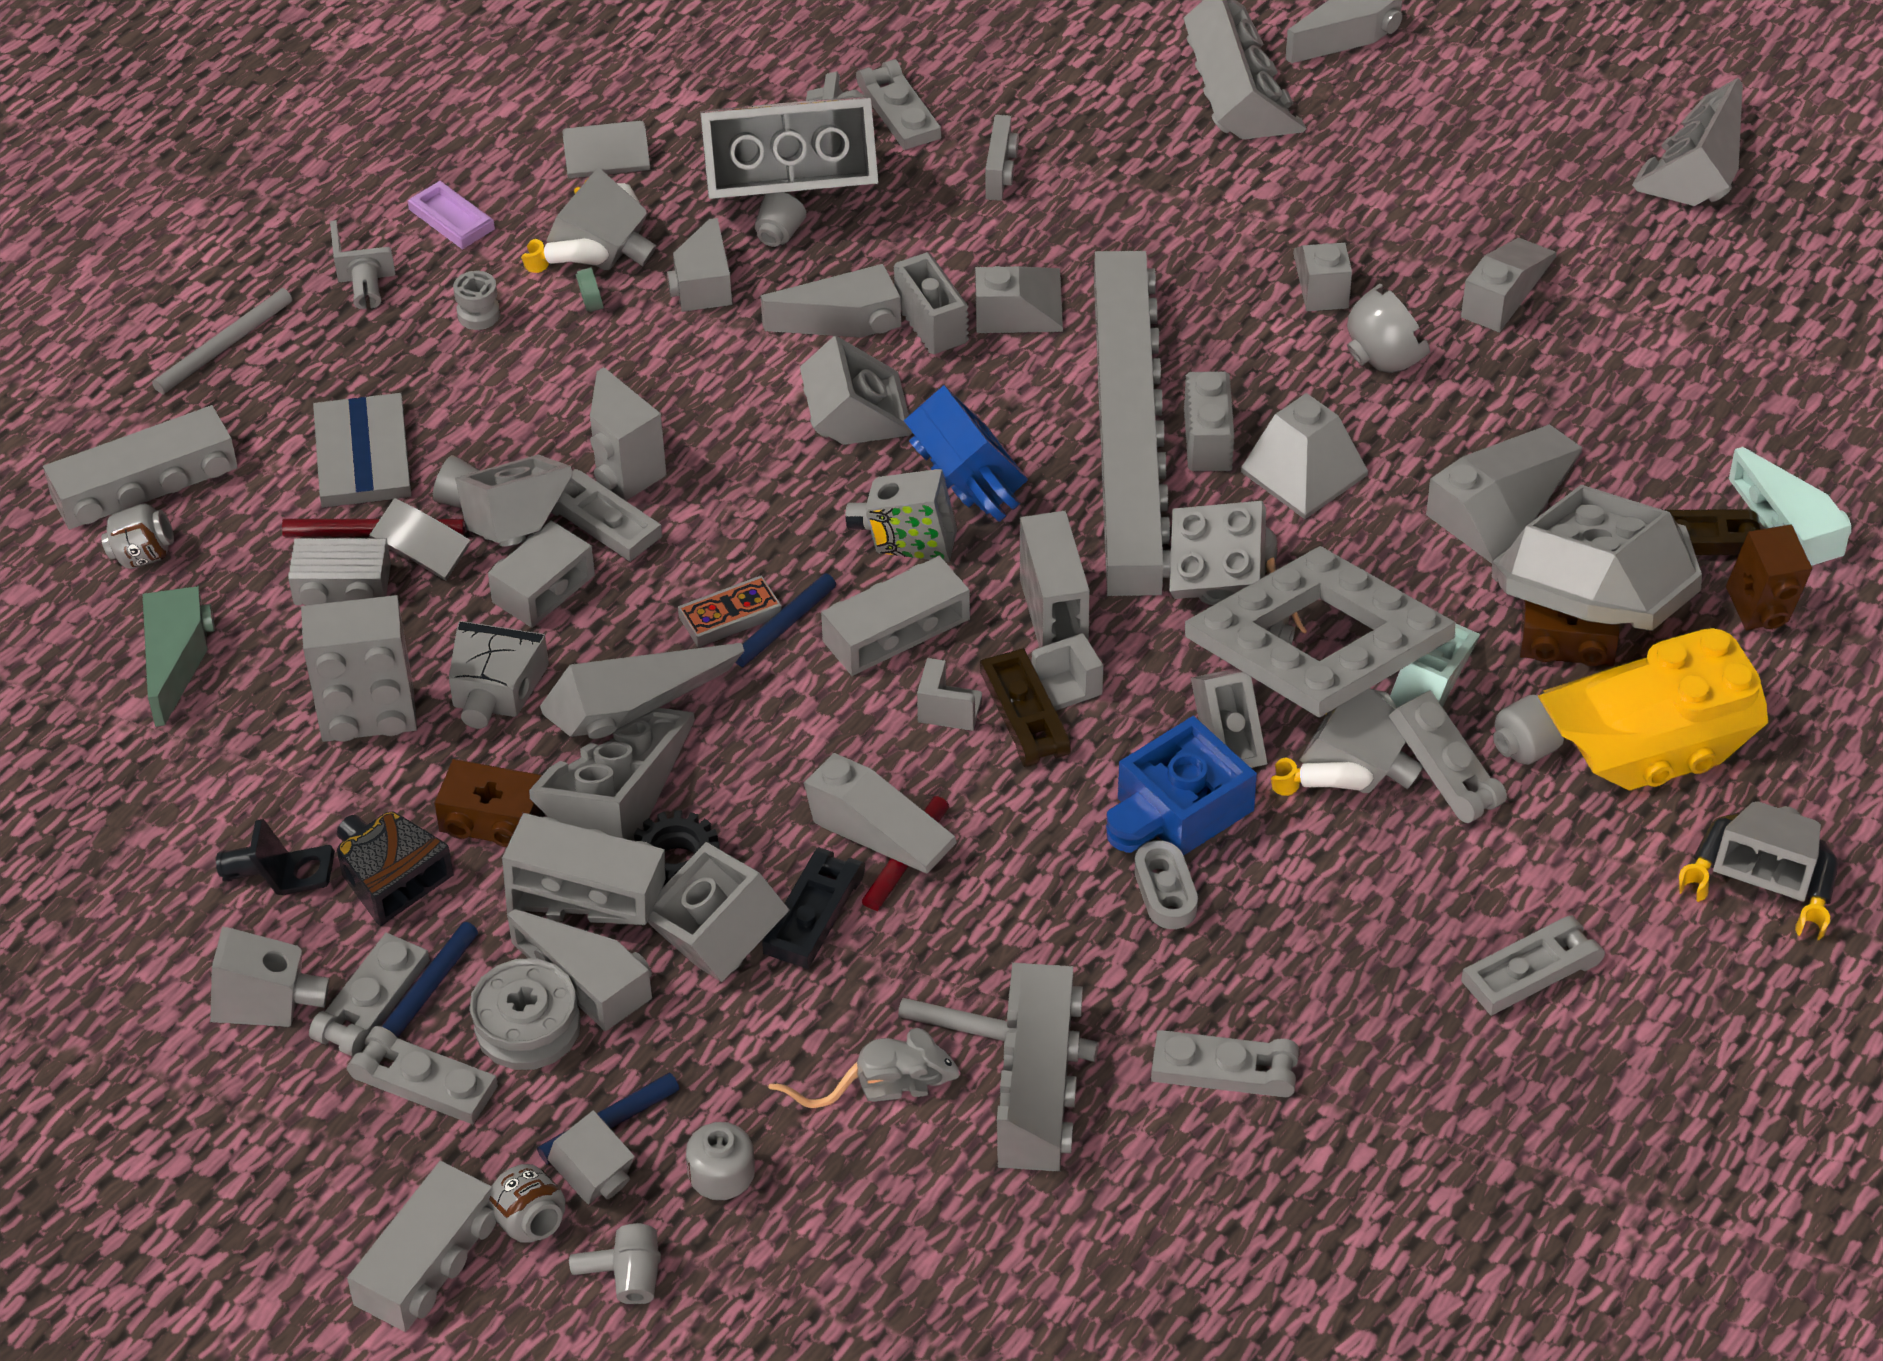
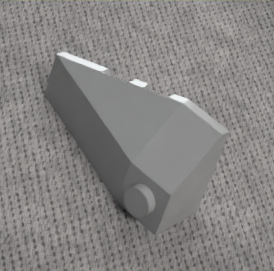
M1739 78L1734 79L1701 99L1681 122L1684 127L1674 136L1667 138L1661 145L1666 150L1659 161L1656 157L1650 158L1642 166L1632 184L1636 191L1696 206L1707 199L1715 202L1730 192L1732 189L1731 183L1739 170L1743 84Z
M1549 424L1465 455L1430 479L1426 515L1492 563L1495 558L1511 547L1528 524L1534 521L1539 514L1543 513L1548 505L1549 498L1557 486L1562 484L1581 455L1583 448Z
M742 643L571 664L544 699L540 708L546 718L570 737L588 735L592 739L603 738L611 735L620 727L729 671L744 652Z
M657 708L617 729L613 733L614 738L599 746L594 743L587 744L580 749L581 758L569 765L566 762L559 761L549 767L529 790L530 799L548 817L554 818L561 823L584 829H597L611 836L634 841L635 831L637 828L644 829L643 822L649 818L695 721L694 712Z

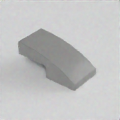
M396 498L393 499L370 533L371 538H387L388 549L406 560H413L445 581L471 544L470 540L460 533Z

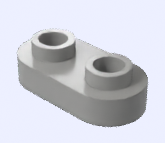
M1152 841L1144 844L1135 855L1134 873L1149 917L1155 924L1166 929H1180L1188 926L1193 922L1197 914L1198 895L1183 853L1177 846L1166 841ZM1162 869L1165 871H1162L1158 874L1154 873L1152 870ZM1174 906L1179 909H1168L1167 907Z

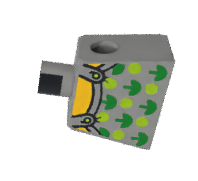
M942 469L877 477L872 482L867 503L847 504L845 512L847 529L871 530L876 552L928 560L940 555L945 562H950L957 526Z

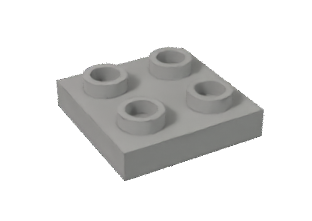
M1263 501L1173 509L1169 592L1174 599L1199 597L1202 602L1208 605H1215L1265 577L1266 507Z

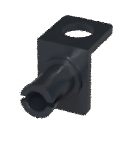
M264 819L255 821L250 847L219 851L216 856V869L219 877H223L222 881L224 882L261 875L276 895H287L327 887L330 882L335 850L331 845H324L288 852ZM311 860L320 861L319 869L311 877L306 879L297 878V872L303 864Z

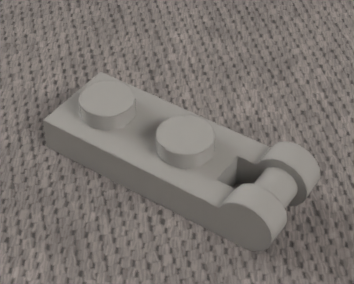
M896 59L883 62L882 67L875 70L867 67L856 72L859 88L865 96L871 98L873 108L903 150L941 139L940 125L903 76L901 67ZM885 83H888V84H889V85L884 86V87H881V88H880V86H879V85H882V84H885Z
M578 469L572 471V477L551 511L555 516L562 515L630 562L662 538L660 523Z
M1431 690L1399 706L1389 715L1391 721L1461 821L1470 823L1481 817L1484 809L1492 810L1505 803L1507 793L1503 784L1496 778H1490ZM1464 783L1467 784V786L1469 787V789H1470L1471 791H1468V790L1466 789V787L1464 786Z
M1569 915L1464 968L1461 982L1492 1016L1579 970L1587 971L1595 967L1603 960L1605 950L1594 939L1588 940L1583 934L1584 927L1573 915ZM1568 946L1569 950L1565 951L1562 947Z
M386 932L326 1011H321L314 1017L310 1025L309 1037L325 1045L329 1041L339 1045L340 1052L351 1057L356 1053H361L366 1046L365 1039L372 1028L382 1025L429 963L428 950ZM345 1020L354 1023L348 1027L342 1025Z
M380 1026L372 1028L365 1039L366 1048L364 1051L356 1053L347 1065L348 1073L355 1080L472 1125L498 1087L496 1075L398 1039L390 1030ZM383 1057L394 1061L390 1068L379 1065Z
M1157 1030L1151 1082L1290 1097L1295 1091L1296 1076L1292 1072V1068L1298 1063L1299 1046L1289 1039H1276L1266 1043ZM1256 1065L1271 1066V1069L1267 1072L1256 1071Z

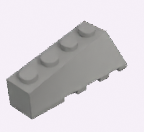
M1203 0L1183 18L1188 32L1187 41L1194 50L1197 59L1195 66L1202 75L1205 84L1203 91L1211 102L1214 112L1212 119L1220 130L1225 133L1232 132L1242 140L1303 133L1307 130L1302 118L1295 117L1289 112L1288 108L1293 104V101L1288 91L1285 89L1281 90L1277 82L1272 78L1278 71L1273 61L1260 49L1264 44L1245 6L1236 0Z
M1012 963L1007 1012V1028H1009V1032H1005L1004 1064L1000 1082V1106H998L997 1112L998 1168L1060 1171L1061 1153H1072L1073 1122H1064L1065 1107L1075 1108L1076 1076H1067L1068 1061L1078 1062L1080 1031H1070L1071 1017H1081L1083 986H1073V966Z

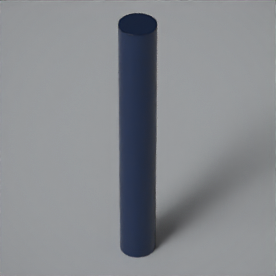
M824 573L742 644L744 652L735 663L742 668L745 667L836 588L834 578Z
M462 922L381 1027L390 1030L399 1038L478 935V930L474 925L469 922Z
M669 1072L598 1112L597 1115L612 1129L679 1091V1085L675 1077ZM565 1132L537 1147L539 1156L546 1165L550 1164L547 1159L553 1142Z

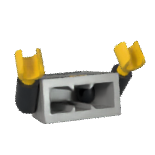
M1752 802L1741 813L1737 812L1722 816L1711 822L1694 854V859L1697 860L1696 863L1688 864L1680 871L1679 892L1681 894L1684 887L1689 883H1699L1696 901L1704 900L1709 893L1708 870L1711 867L1714 868V872L1803 902L1807 898L1810 900V904L1802 909L1795 930L1798 936H1800L1805 922L1812 921L1820 928L1818 940L1823 938L1830 923V914L1824 906L1831 903L1838 871V861L1828 844L1820 839L1821 824L1819 822L1801 816L1792 807L1777 808L1762 802Z

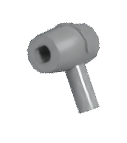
M642 1223L621 1226L616 1230L614 1249L570 1255L569 1266L572 1275L614 1271L616 1296L620 1302L625 1304H646L654 1299L661 1254L658 1251L657 1230L652 1226Z

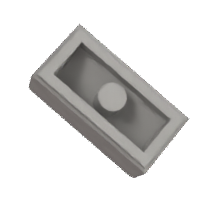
M643 121L565 128L562 131L568 179L589 177L597 168L607 175L650 170L646 129Z

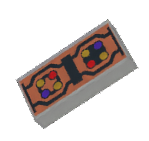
M762 575L678 606L679 618L698 648L768 622L781 611V604Z

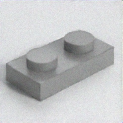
M995 115L985 169L987 200L1002 201L1004 186H1012L1014 161L1009 160V158H1017L1019 134L1011 133V116Z

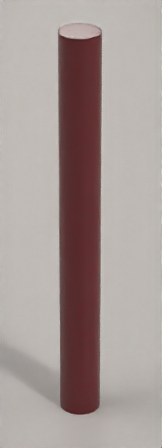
M283 519L282 535L283 537H370V533L380 519ZM436 519L464 536V519Z

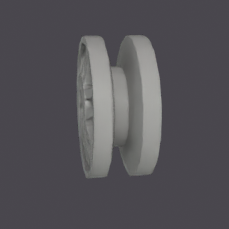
M538 958L514 959L502 963L482 976L471 993L470 1014L474 1023L475 1036L481 1051L496 1064L513 1070H535L553 1064L571 1050L579 1036L581 1017L577 1006L576 991L569 975L556 964Z

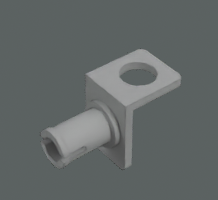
M337 220L330 221L333 256L338 283L352 281L353 303L358 309H366V295H369L370 307L377 308L381 304L378 278L395 276L392 249L390 247L342 252Z

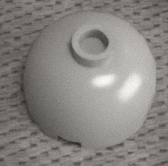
M1379 283L1356 302L1348 316L1347 329L1352 341L1347 344V348L1354 359L1362 366L1369 362L1379 371L1387 373L1400 372L1415 365L1430 353V348L1426 339L1418 343L1414 332L1420 327L1407 308L1390 290L1382 295L1383 285Z

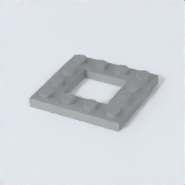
M1319 546L1186 620L1185 637L1320 718L1454 639L1455 622ZM1321 599L1374 630L1323 660L1318 661L1266 629L1316 600Z

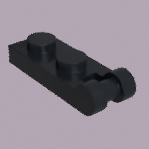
M820 847L816 848L784 903L789 911L762 941L763 954L809 969L853 889L856 890L864 876L865 862L853 858H848L847 861L835 858L832 851ZM828 875V876L834 877V878H836V880L831 879V878H828V877H826V876Z

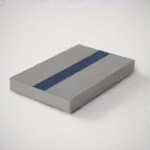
M401 393L313 403L319 493L322 508L412 497Z

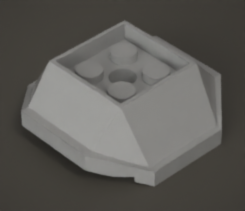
M1584 485L1578 486L1528 524L1511 547L1492 561V578L1499 582L1502 590L1508 595L1586 621L1605 624L1631 623L1634 628L1654 630L1699 593L1702 583V573L1687 528L1676 523L1670 512Z

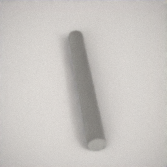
M281 288L152 381L155 390L163 395L289 305L292 302L290 293L286 289Z
M902 998L899 1006V1018L1005 1041V1032H1009L1007 1021L907 998ZM1079 1038L1078 1058L1095 1062L1099 1042Z

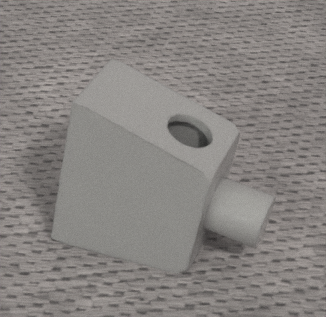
M222 927L212 964L210 1022L289 1027L292 1024L296 1003L325 1007L330 978L301 973L302 949L297 945L233 928Z

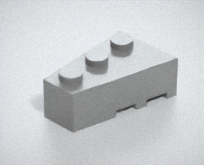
M523 813L502 857L507 914L514 909L547 912L546 916L548 919L562 921L565 913L588 914L589 922L646 925L666 880L665 849L654 847L647 842H635L608 835L597 829H584L561 823L551 817H538Z

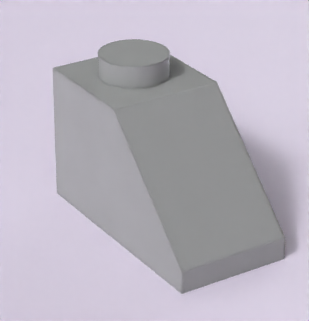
M713 218L706 221L673 252L674 271H667L670 297L678 296L681 312L732 305L729 267L718 218Z
M1325 243L1303 245L1294 248L1293 254L1306 311L1349 308L1352 269L1346 244Z
M1238 668L1191 677L1199 721L1249 767L1267 765L1251 676Z

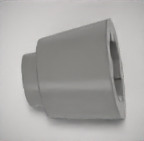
M788 193L765 194L755 221V230L759 240L772 247L787 243L806 218V209L797 198Z
M454 455L448 457L442 465L434 484V502L462 508L455 478L480 470Z

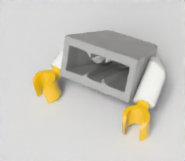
M597 168L585 180L581 188L576 187L574 189L575 195L556 216L546 240L549 243L544 247L542 241L533 239L527 245L529 254L525 253L521 257L525 269L532 273L544 271L549 266V263L564 262L595 265L603 270H610L622 254H625L643 267L654 253L656 245L639 234L646 219L647 211L640 204L631 186L625 183H616L605 172Z
M1369 688L1325 714V718L1299 760L1304 763L1301 768H1297L1296 763L1292 759L1281 758L1275 764L1276 775L1270 779L1272 789L1277 794L1284 796L1297 792L1300 782L1303 787H1333L1370 793L1386 775L1408 789L1419 775L1423 766L1401 751L1406 741L1389 718V715L1397 708L1390 695L1384 691Z

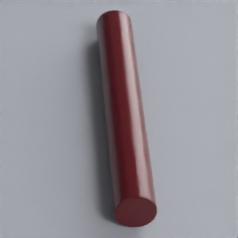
M934 796L924 809V812L939 823L949 809V804L942 797ZM890 858L863 897L862 904L878 911L909 866Z

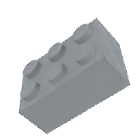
M398 595L301 606L303 651L322 742L333 740L345 742L359 737L376 735L395 736L402 732L417 731L414 686Z

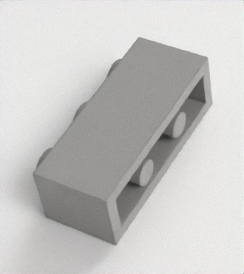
M939 555L821 611L823 642L850 675L854 676L970 620V590Z
M440 1160L348 1275L347 1280L353 1305L404 1332H407L417 1317L422 1319L427 1316L434 1306L437 1292L448 1278L453 1279L459 1275L466 1263L467 1253L478 1239L483 1240L487 1238L496 1224L494 1210L488 1207L493 1189L492 1186Z

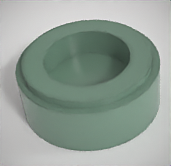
M592 267L577 271L575 275L586 311L590 313L604 309Z

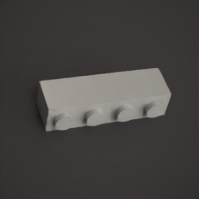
M213 405L43 466L50 495L68 530L84 524H91L105 516L140 505L168 493L178 492L185 487L210 478L222 476L226 472L238 468L232 439Z

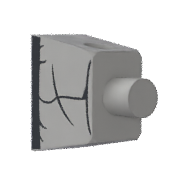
M459 621L449 672V684L453 706L463 709L461 719L466 725L476 729L485 728L489 723L492 713L512 717L518 716L549 665L545 634Z

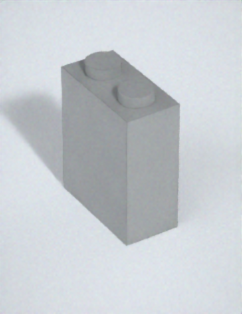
M1066 510L1020 517V582L1039 648L1081 633L1088 640L1090 590Z

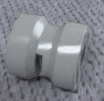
M469 271L461 274L453 284L455 300L458 303L456 307L458 321L462 326L473 330H481L493 326L500 317L499 303L496 300V280L491 274L484 271Z

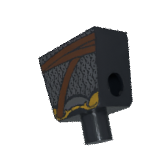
M394 811L385 812L369 824L358 815H350L337 828V837L343 841L337 848L342 876L380 926L454 876L449 846Z

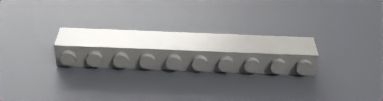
M1095 251L1094 258L1107 596L1162 595L1163 578H1170L1171 550H1163L1162 545L1170 543L1169 517H1161V512L1168 511L1167 484H1159V479H1166V452H1157V447H1164V420H1155V416H1162V389H1154V385H1160L1161 362L1160 358H1152V354H1159V328H1150V324H1157V298H1149V294H1155L1156 275L1155 268H1147L1146 251Z

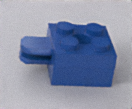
M945 385L903 420L914 434L909 440L911 445L925 460L931 457L930 460L934 465L930 468L931 470L942 469L947 489L951 487L968 508L975 503L986 514L990 513L997 521L1001 522L1007 516L1000 506L1001 503L1005 502L1012 510L1021 504L1013 493L1027 482L1028 478L988 426Z
M1193 715L1119 761L1118 799L1121 802L1107 811V839L1116 849L1131 853L1158 836L1162 841L1170 842L1177 846L1184 856L1254 811L1257 773Z

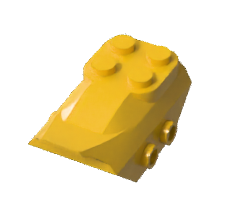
M1715 628L1703 629L1660 641L1652 645L1648 650L1647 658L1543 690L1544 693L1538 695L1561 736L1576 744L1592 772L1629 791L1647 785L1657 787L1663 785L1671 778L1689 773H1705L1714 766L1723 763L1768 724L1767 703L1759 674L1736 639L1731 634Z

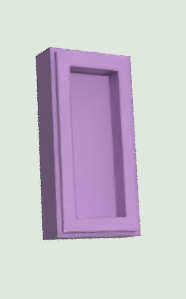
M441 181L436 182L408 200L411 212L462 250L495 230L492 218Z

